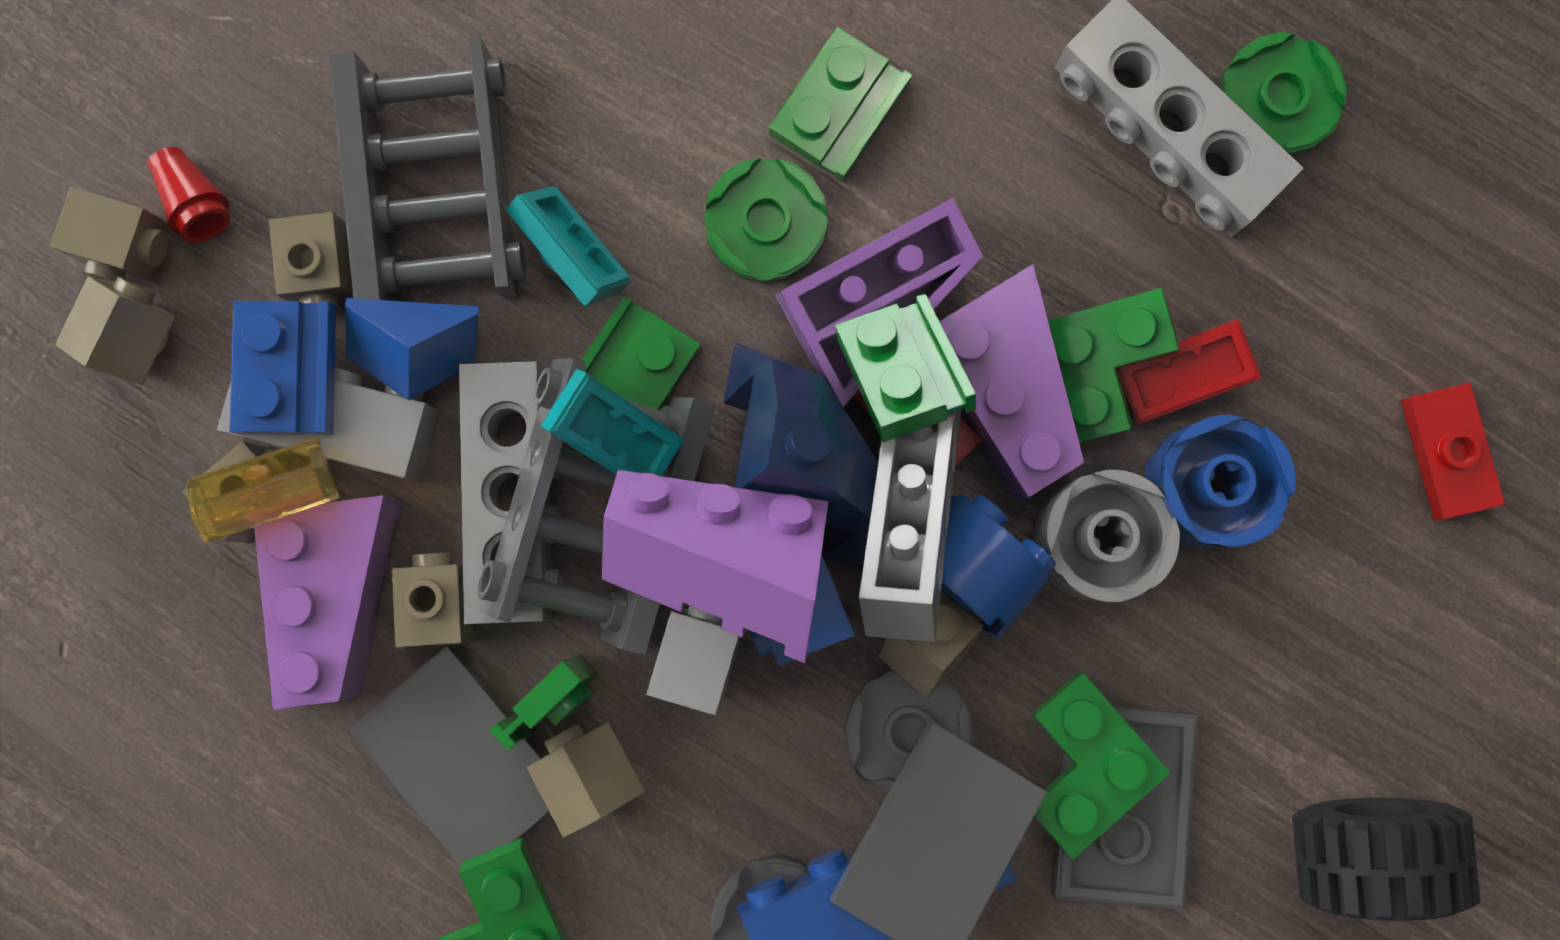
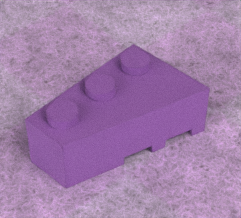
M951 198L774 296L816 374L826 379L844 407L857 393L858 385L838 343L835 325L894 304H898L900 309L917 303L916 297L926 294L934 310L983 255L954 199Z
M1034 264L940 321L976 393V410L967 413L965 408H962L961 415L967 425L982 440L979 444L1016 502L1032 496L1084 463Z
M618 470L604 514L602 580L679 612L684 609L686 604L722 618V629L737 636L743 637L748 629L785 644L784 655L805 663L817 590L828 501L802 498L796 495H782L735 488L724 484H708L662 477L651 473Z
M381 495L253 512L273 710L337 702L362 695L379 617L375 615L383 578L388 575L391 561L388 555L396 519H400L403 499Z

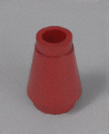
M166 147L158 150L149 158L148 168L152 173L169 228L173 232L181 234L186 241L203 242L216 237L226 229L230 222L228 199L185 155L181 148Z

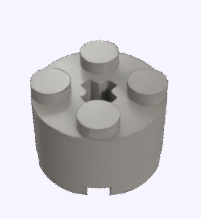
M1104 470L1075 478L1054 490L1038 512L1033 533V542L1044 549L1056 562L1054 568L1048 573L1050 581L1060 590L1073 597L1097 602H1122L1146 593L1161 583L1170 573L1176 561L1180 544V530L1176 517H1171L1162 499L1165 496L1158 487L1148 479L1132 472ZM1107 524L1106 533L1115 538V543L1113 547L1100 549V541L1094 538L1095 527Z

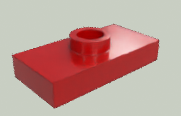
M1239 319L1179 341L1180 352L1118 368L1121 382L1138 425L1262 379Z
M1471 382L1402 399V408L1434 521L1505 505Z

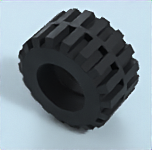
M1353 798L1316 803L1299 810L1292 816L1299 897L1310 906L1331 914L1357 919L1416 921L1452 916L1469 910L1480 903L1473 818L1467 811L1447 803L1431 800Z

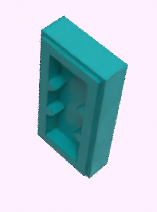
M552 186L519 194L505 209L540 251L544 263L562 278L584 307L619 295L632 281L627 272L557 187Z
M579 369L575 370L540 426L616 475L618 470L663 476L685 440Z

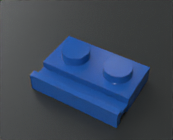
M233 301L229 432L239 435H333L336 306L329 301H319V303H301L299 301Z

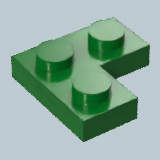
M1162 287L1048 320L1079 444L1134 430L1118 368L1181 351L1166 293Z
M1078 671L1031 713L1035 720L1073 762L1044 788L1047 794L1034 817L1067 855L1074 860L1171 772L1082 672Z
M523 837L461 863L459 875L480 921L434 939L568 940Z

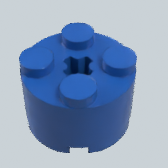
M1218 415L1174 431L1156 447L1145 462L1144 478L1155 484L1165 496V498H1162L1171 517H1176L1180 530V544L1205 549L1238 547L1262 540L1278 528L1285 517L1283 515L1288 506L1290 496H1294L1296 472L1288 449L1275 433L1264 426L1260 427L1251 421L1242 419L1243 417ZM1221 474L1225 480V485L1214 493L1210 480L1215 475Z
M960 494L958 497L952 495L941 591L968 614L973 611L982 619L980 624L984 626L981 632L999 641L1049 582L1050 577L1048 573L1054 568L1056 562L1044 549L1033 541L1025 539L1020 543L1006 531L1003 526L1008 522L1007 516L985 497L978 494L971 500L963 494Z

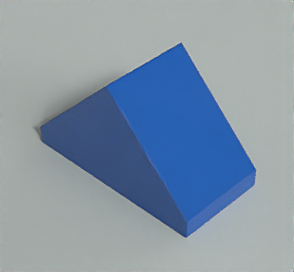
M346 298V358L407 400H410L458 375L459 364H476L479 306Z

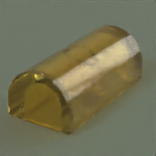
M314 437L186 481L190 514L205 543H210L340 498L333 473L319 437Z

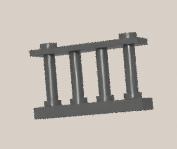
M481 37L468 38L472 68L379 78L377 73L369 71L355 52L329 55L353 298L395 301V295L402 294L403 287L494 276L495 288L507 300L520 299L518 280L527 278V265L522 242H513L511 216L505 210L509 206L498 106V97L507 96L506 76L501 58H492ZM465 94L475 95L478 129L386 139L384 134H378L376 112L383 111L384 104ZM481 154L485 190L393 201L390 195H384L382 172L390 171V165ZM488 215L491 251L399 262L396 256L391 257L388 233H395L397 226Z
M576 358L553 359L551 368L546 367L542 371L536 384L534 404L539 406V410L495 560H489L485 564L479 579L478 598L483 600L480 611L497 620L511 623L516 602L518 601L598 621L601 629H603L600 640L624 651L646 655L660 603L615 585L614 591L608 593L607 596H602L525 576L535 537L603 555V528L543 511L554 473L612 490L616 474L586 455L561 448L563 441L540 427L575 370L584 371L586 365L585 361ZM669 397L667 406L657 410L629 401L685 439L662 477L695 481L716 405L696 398Z

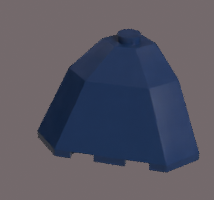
M738 343L733 348L724 397V404L748 412L735 488L782 495H796L802 498L828 501L821 552L823 558L863 570L878 461L823 376L790 361Z

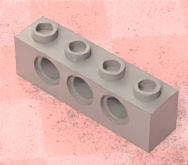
M1111 0L1066 45L1054 67L1060 73V80L1071 95L1078 100H1088L1105 116V123L1116 138L1126 144L1133 143L1150 159L1151 169L1160 180L1171 187L1182 189L1196 203V212L1205 223L1216 230L1226 231L1231 237L1251 223L1304 169L1127 0ZM1126 69L1132 72L1139 82V87L1128 88L1121 85L1115 78L1114 70ZM1170 111L1176 114L1183 123L1184 131L1175 132L1166 128L1160 119L1159 112ZM1207 153L1216 154L1226 162L1228 176H1221L1211 171L1206 163Z
M537 361L459 364L464 624L508 623L497 620L480 611L483 600L478 598V584L485 564L489 560H495L509 512L500 503V488L509 478L520 475L539 410V406L534 404V392L538 379L545 368ZM510 415H522L526 422V433L523 439L514 446L503 447L497 434L500 423ZM554 473L552 480L558 479L559 474ZM549 489L543 511L561 516L559 505H550ZM535 537L525 576L563 585L561 570L552 569L551 543L556 542ZM517 601L511 622L553 620V610Z
M962 409L948 413V420L885 442L881 441L859 594L865 636L935 642Z

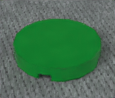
M1277 32L1257 37L1238 51L1220 78L1219 88L1293 157L1307 153L1333 133L1339 123L1338 120L1341 116L1342 107L1346 104L1347 86L1340 64L1325 46L1313 39L1307 42L1301 38H1295L1296 34Z
M760 158L744 160L724 172L709 192L704 216L708 244L721 265L742 279L763 284L788 280L807 269L823 247L828 226L825 196L813 177L793 162L777 158L776 161L770 159L760 160Z

